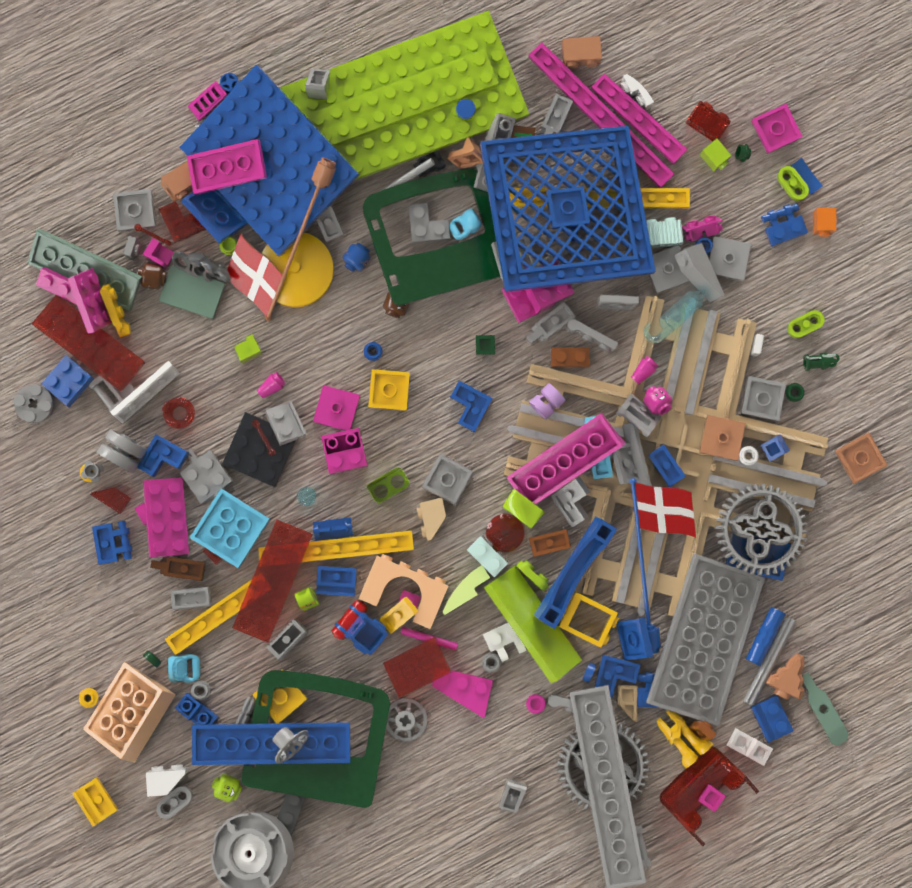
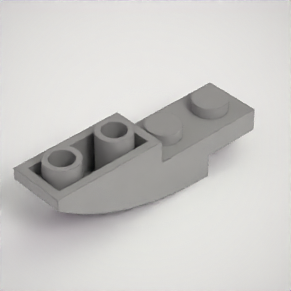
M497 113L485 141L511 138L515 118ZM481 163L476 165L475 168L478 172L474 188L488 192L484 166Z

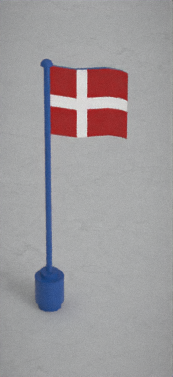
M632 478L629 480V483H631L646 621L650 643L652 644V652L655 654L660 652L659 628L650 622L640 528L657 533L685 534L696 538L692 493L679 488L653 487L637 483V480Z

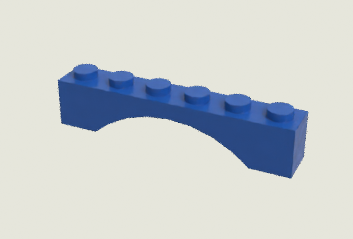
M595 516L534 613L535 617L550 627L556 628L566 612L568 603L579 581L595 558L608 545L617 531L615 527Z

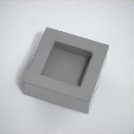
M128 237L123 254L129 259L134 260L135 256H138L140 253L141 245L137 238Z

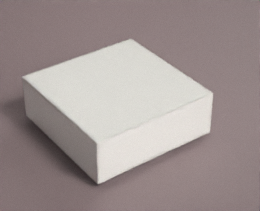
M756 334L753 337L751 356L761 354L764 340L763 335Z

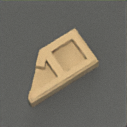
M618 685L617 704L634 722H637L638 686Z

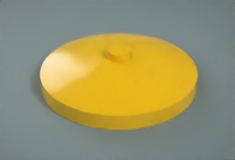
M308 233L302 234L276 301L277 303L292 308L309 306L321 299L330 288L334 275L333 260L327 247L318 238ZM295 242L282 256H278L268 244L263 249L262 254L271 260L283 274Z

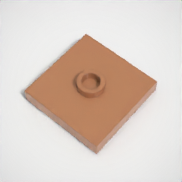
M707 415L699 453L738 461L746 423Z
M869 432L835 450L838 459L853 484L888 466Z

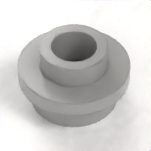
M488 653L482 659V666L487 672H495L501 666V659L495 653ZM489 659L495 660V664L493 666L488 665Z
M198 681L191 688V694L196 700H205L211 693L210 685L205 681ZM199 687L204 688L205 691L203 694H200L198 692Z

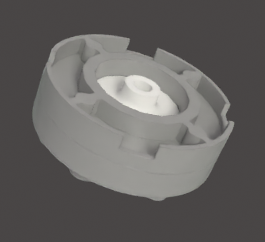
M250 812L236 815L227 820L214 836L213 841L215 842L213 854H211V863L217 878L226 888H275L286 878L291 869L294 857L292 838L285 825L270 814Z

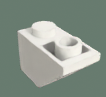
M182 764L172 765L171 769H163V766L151 767V770L146 772L147 797L168 795L188 773V767L183 768Z

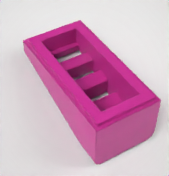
M215 81L188 105V108L200 122L213 112L226 98L227 94L218 82ZM215 91L220 95L218 98L214 94ZM211 96L214 102L211 103L207 97ZM203 100L208 104L207 108L202 104ZM199 105L203 112L200 113L195 106Z

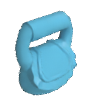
M470 208L462 215L453 219L449 224V229L456 240H461L470 233L478 232L482 223L476 212ZM458 222L463 227L464 232L462 234L456 226Z
M185 654L168 658V678L170 682L192 683L199 679L200 659L198 656ZM188 659H192L193 678L187 675Z

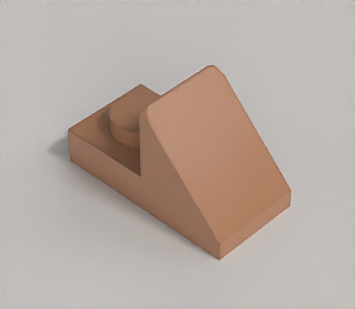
M469 137L466 138L463 149L452 151L448 155V159L459 169L483 163L481 148Z

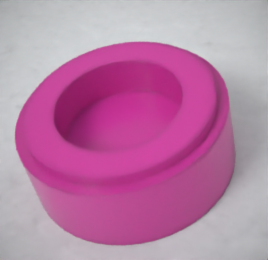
M539 694L530 695L526 701L527 709L533 714L543 712L546 706L544 698Z

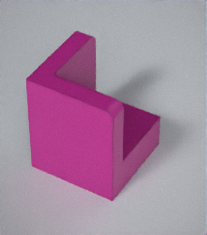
M153 238L143 255L166 270L174 252Z

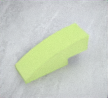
M482 565L472 571L457 586L445 605L444 615L478 595L474 588L490 578Z

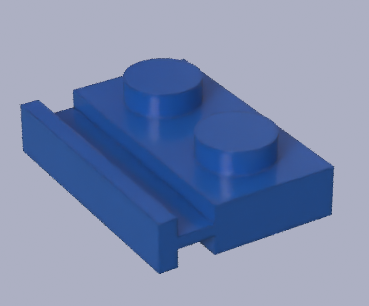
M318 566L316 594L355 597L357 568Z
M777 695L751 706L767 743L794 731Z

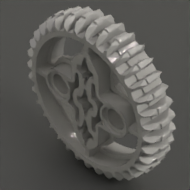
M754 484L753 491L750 486H746V493L741 488L739 489L740 496L736 492L732 494L735 500L732 498L726 499L730 505H722L726 511L720 510L718 512L723 518L716 519L717 522H722L721 525L715 526V529H721V533H716V537L722 536V540L717 541V543H724L725 546L720 550L721 552L728 551L724 555L725 558L733 557L730 560L731 564L738 561L736 564L738 569L744 565L743 572H747L750 568V574H754L757 569V574L762 575L764 569L765 574L770 575L771 569L776 574L778 572L777 567L781 571L785 570L783 564L790 567L789 559L795 562L797 559L794 554L801 555V552L797 549H804L805 547L800 543L801 541H807V538L802 537V534L808 533V530H802V526H807V522H801V519L806 518V516L799 515V512L803 509L795 508L799 504L798 501L790 502L793 499L792 495L786 498L787 491L779 494V487H776L773 492V485H769L766 490V485L761 484L759 490L758 485ZM754 496H765V499L755 504L752 515L738 514L732 520L730 519L733 510L742 501ZM771 498L780 501L790 511L795 524V534L792 533L788 524L776 521L777 507ZM764 505L768 506L770 510L768 516L763 515L761 512ZM756 519L768 520V519H769V522H767V521H757L756 523H754V522H750L749 520H756ZM743 522L746 526L749 527L742 528L741 530V526H739L736 523ZM728 525L731 526L735 535L747 538L746 553L752 561L746 560L735 551L729 540ZM762 526V528L767 530L768 532L761 533V531L756 529L755 527ZM781 531L787 536L780 537V535L774 532ZM767 536L773 537V539H767V540H765V541L762 540V539H755V540H754V537H756V538H766ZM791 539L793 540L790 549L780 559L770 563H758V560L764 559L768 555L771 544L785 545ZM756 543L762 547L759 554H756L753 550V546Z
M620 723L617 727L618 738L622 737L629 743L637 760L636 777H633V771L630 766L623 762L627 776V785L631 782L633 783L628 789L629 795L637 800L638 797L634 793L637 791L641 794L642 790L638 788L639 785L642 787L646 786L641 780L648 779V776L643 774V772H649L650 770L648 767H644V765L649 764V760H643L644 757L648 756V753H641L645 748L644 745L637 746L641 739L633 740L636 734L632 732L628 735L630 731L628 727L622 731L623 724ZM570 733L569 736L573 740L570 742L565 739V743L569 746L568 748L561 746L565 754L559 753L558 755L564 759V761L557 762L558 765L563 766V768L558 769V773H564L563 776L559 777V780H566L562 784L563 788L569 787L566 794L574 793L571 796V800L574 801L579 798L577 805L580 806L585 802L584 809L587 810L590 805L589 794L585 796L573 783L570 775L569 765L571 756H574L576 766L584 771L582 758H580V748L576 751L574 750L579 743L578 737ZM619 740L620 749H621V754H622L623 746H622V743H621L620 740ZM585 779V780H584V788H585L586 792L588 793L587 784H586V779Z

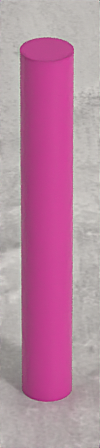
M402 627L400 633L455 651L458 645L456 642L406 627Z

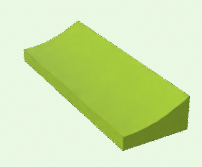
M513 566L484 587L550 683L558 681L582 661L558 625L554 629L534 616L541 601L516 566Z

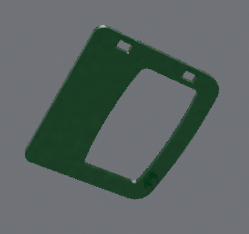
M463 169L416 179L376 192L365 199L362 207L363 215L370 231L391 300L395 305H405L501 277L491 246L493 242H496L489 195L486 191L474 188L477 170ZM461 186L471 188L485 231L483 234L454 245L424 253L401 257L393 254L380 215V209L408 198L438 190ZM377 219L380 229L374 230L372 220ZM395 275L398 285L392 286L389 276Z
M271 670L265 673L259 682L252 724L268 723L273 694L277 687L316 690L358 699L373 706L366 753L362 757L351 756L350 763L256 764V766L244 764L241 777L243 785L356 807H369L374 798L390 708L388 695L382 689L330 676L283 670ZM262 694L269 695L267 706L260 705Z

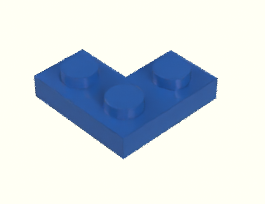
M458 381L450 396L451 399L466 406L458 424L475 433L493 398Z
M155 434L137 468L155 477L164 461L181 469L189 452Z
M602 654L594 687L608 685L610 697H613L617 679L636 684L641 665Z

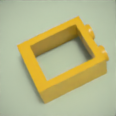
M574 592L558 627L601 648L602 645L606 646L608 643L610 628H615L619 618L616 617L617 612ZM581 600L610 614L598 641L568 626Z

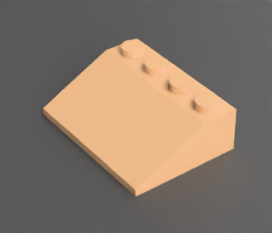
M124 662L83 730L120 759L135 763L174 699L175 694L162 684Z

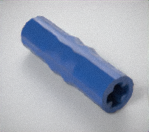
M773 607L770 608L763 624L759 628V632L755 637L746 660L758 666L762 665L786 615L785 613Z

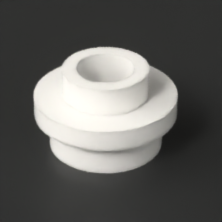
M746 446L740 450L739 460L744 465H753L758 460V452L754 447ZM747 452L751 454L750 460L745 458Z

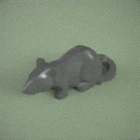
M176 251L172 255V263L175 267L188 272L196 278L202 275L207 282H211L212 277L225 282L231 281L224 262L218 265L201 253L186 255L182 251ZM178 257L183 259L186 267L179 263Z

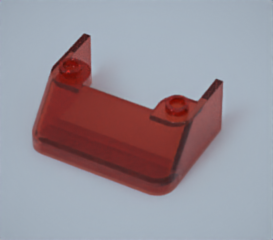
M712 746L703 755H699L698 759L691 766L685 768L661 792L660 802L704 846L705 843L695 831L702 824V818L697 811L704 805L698 799L707 785L710 784L717 790H720L724 785L730 790H736L746 783L756 794L759 790L721 751Z

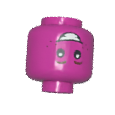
M653 386L646 391L644 404L654 415H664L672 408V397L665 388Z

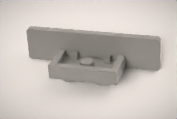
M631 422L624 424L622 428L626 444L612 453L619 484L629 483V480L634 478L637 480V483L652 486L648 475V467L645 463L644 450L639 438V430Z

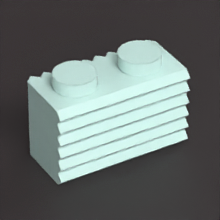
M671 217L664 219L665 221L657 222V219L646 221L651 248L681 246L683 244L681 220Z

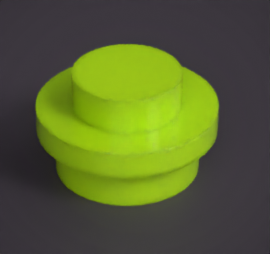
M229 237L220 243V250L225 255H233L238 241L234 237Z

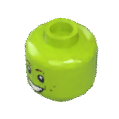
M224 773L219 778L216 777L211 788L214 789V797L230 803L232 800H237L242 786H240L239 779Z

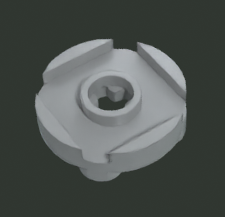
M28 385L22 388L17 393V396L14 397V408L22 420L30 423H41L51 416L54 398L46 388L39 385ZM31 400L39 401L36 409L34 407L30 408Z

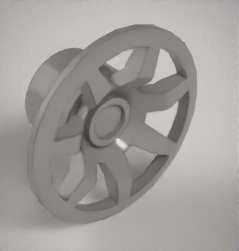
M404 698L390 705L386 728L394 738L401 741H411L418 738L424 732L427 725V714L419 702ZM401 702H408L406 710L403 711L397 706V704ZM411 703L417 705L421 711L412 713ZM394 707L398 715L397 717L389 718L390 711ZM422 713L424 717L423 726L416 722L415 719ZM389 722H396L397 729L395 732L390 728ZM413 726L421 728L416 735H411ZM403 730L407 732L408 737H401L397 734Z
M288 727L282 728L273 738V742L280 748L275 757L276 763H283L293 757L303 747V744L306 743L309 732L303 730L294 735Z

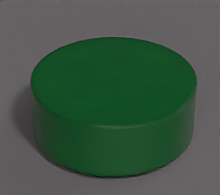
M147 650L143 654V657L156 668L159 667L162 661L151 651Z

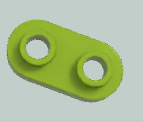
M785 166L780 169L777 174V180L790 198L794 201L805 199L809 193V188L798 172L791 166ZM783 175H788L789 180H785ZM796 189L800 190V195L795 193Z
M817 310L810 311L792 320L787 326V332L792 338H801L821 328L825 321L824 315ZM811 318L816 319V324L811 323ZM794 326L799 327V332L794 331Z
M527 560L525 562L519 561L516 567L545 592L549 587L547 584L549 580L541 573L537 575L532 571L534 567Z

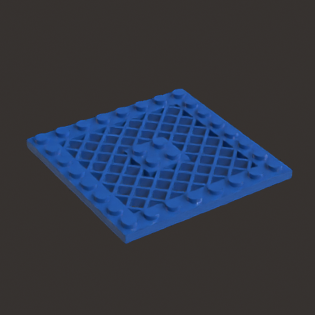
M629 126L480 142L505 292L649 275L656 272ZM591 150H600V151H599V153L596 155V154H595L594 152H592ZM603 151L612 157L608 163L599 157ZM573 152H582V153H581L580 156L578 157V156L575 155ZM585 153L593 159L590 165L581 159ZM554 154H563V156L559 159ZM566 155L575 161L571 167L562 161ZM536 156H545V157H544L543 160L541 161V160L538 159ZM548 157L557 163L553 169L544 163ZM518 158H526V160L522 163ZM529 159L538 165L534 171L526 166ZM613 160L615 162V168L610 165ZM511 161L519 167L516 173L507 168ZM595 161L604 167L601 173L592 167ZM577 163L586 169L582 175L573 169ZM559 165L568 171L564 177L555 171ZM540 167L549 173L545 179L537 174ZM606 169L615 175L611 181L603 176ZM521 170L530 175L527 181L518 176ZM588 171L597 177L593 183L584 177ZM506 174L512 177L508 183L506 179ZM569 174L578 179L575 185L566 180ZM551 175L560 181L556 187L548 182ZM532 178L541 183L538 189L529 184ZM616 178L618 179L619 187L613 183ZM514 180L522 185L519 191L510 186ZM598 180L607 185L604 191L595 186ZM580 182L589 187L586 193L584 186L577 187ZM561 184H564L566 187H568V188L558 189V188L561 186ZM543 186L549 189L545 192V195L540 192ZM525 188L533 193L530 200L521 194ZM609 188L618 193L615 199L606 194ZM591 189L600 195L597 201L588 196ZM509 192L515 196L511 202ZM536 196L544 201L541 208L532 202ZM620 196H621L622 205L617 202V200H618V198H619ZM517 198L526 204L522 210L513 204ZM602 198L611 204L607 210L598 204ZM587 202H588L590 205H592V208L589 210V212H588ZM546 205L548 207L549 214L543 211ZM528 206L537 212L533 218L524 212ZM613 206L621 211L618 218L609 212ZM594 208L603 213L599 220L591 214ZM512 210L518 214L515 220L513 219ZM539 214L548 220L544 227L535 221ZM623 215L625 217V223L620 220ZM605 216L614 222L610 228L602 223ZM520 217L529 222L525 229L516 223ZM590 220L596 224L592 230L586 227L590 224ZM549 223L552 230L558 229L555 235L546 229ZM616 224L625 230L621 236L613 231ZM531 225L540 230L536 237L527 231ZM598 226L607 232L603 238L594 233ZM570 227H577L574 232L568 229ZM515 229L521 232V235L518 237V239L516 237ZM579 229L588 234L585 240L576 235ZM560 231L569 236L566 243L557 237ZM542 233L551 239L547 245L538 239ZM626 233L628 234L629 242L624 239ZM523 235L532 240L529 247L520 242ZM608 235L617 240L614 246L605 241ZM590 237L599 242L595 249L586 243ZM571 239L580 244L577 251L568 245ZM553 241L562 247L558 253L549 247ZM534 243L544 249L540 255L531 250ZM619 243L628 248L625 254L616 249ZM601 245L610 251L606 257L597 251ZM582 247L591 252L588 259L579 254ZM519 248L525 251L521 258L519 254ZM564 249L573 255L569 261L560 256ZM545 252L554 257L550 264L541 258ZM612 253L618 257L608 259ZM526 254L535 259L532 266L523 260ZM594 255H595L597 258L600 259V260L590 261L591 258H592ZM575 257L581 261L577 263H571ZM556 260L562 263L561 265H553ZM537 262L541 263L544 266L534 268Z

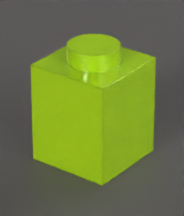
M718 139L714 140L700 153L702 159L713 172L717 169L723 170L729 164L728 160L732 156Z

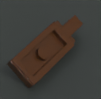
M163 557L162 561L151 560L150 568L161 569L160 574L164 576L203 581L206 562Z

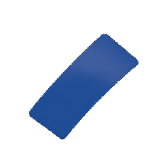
M800 158L791 165L808 185L810 194H813L823 186L811 172L803 158Z

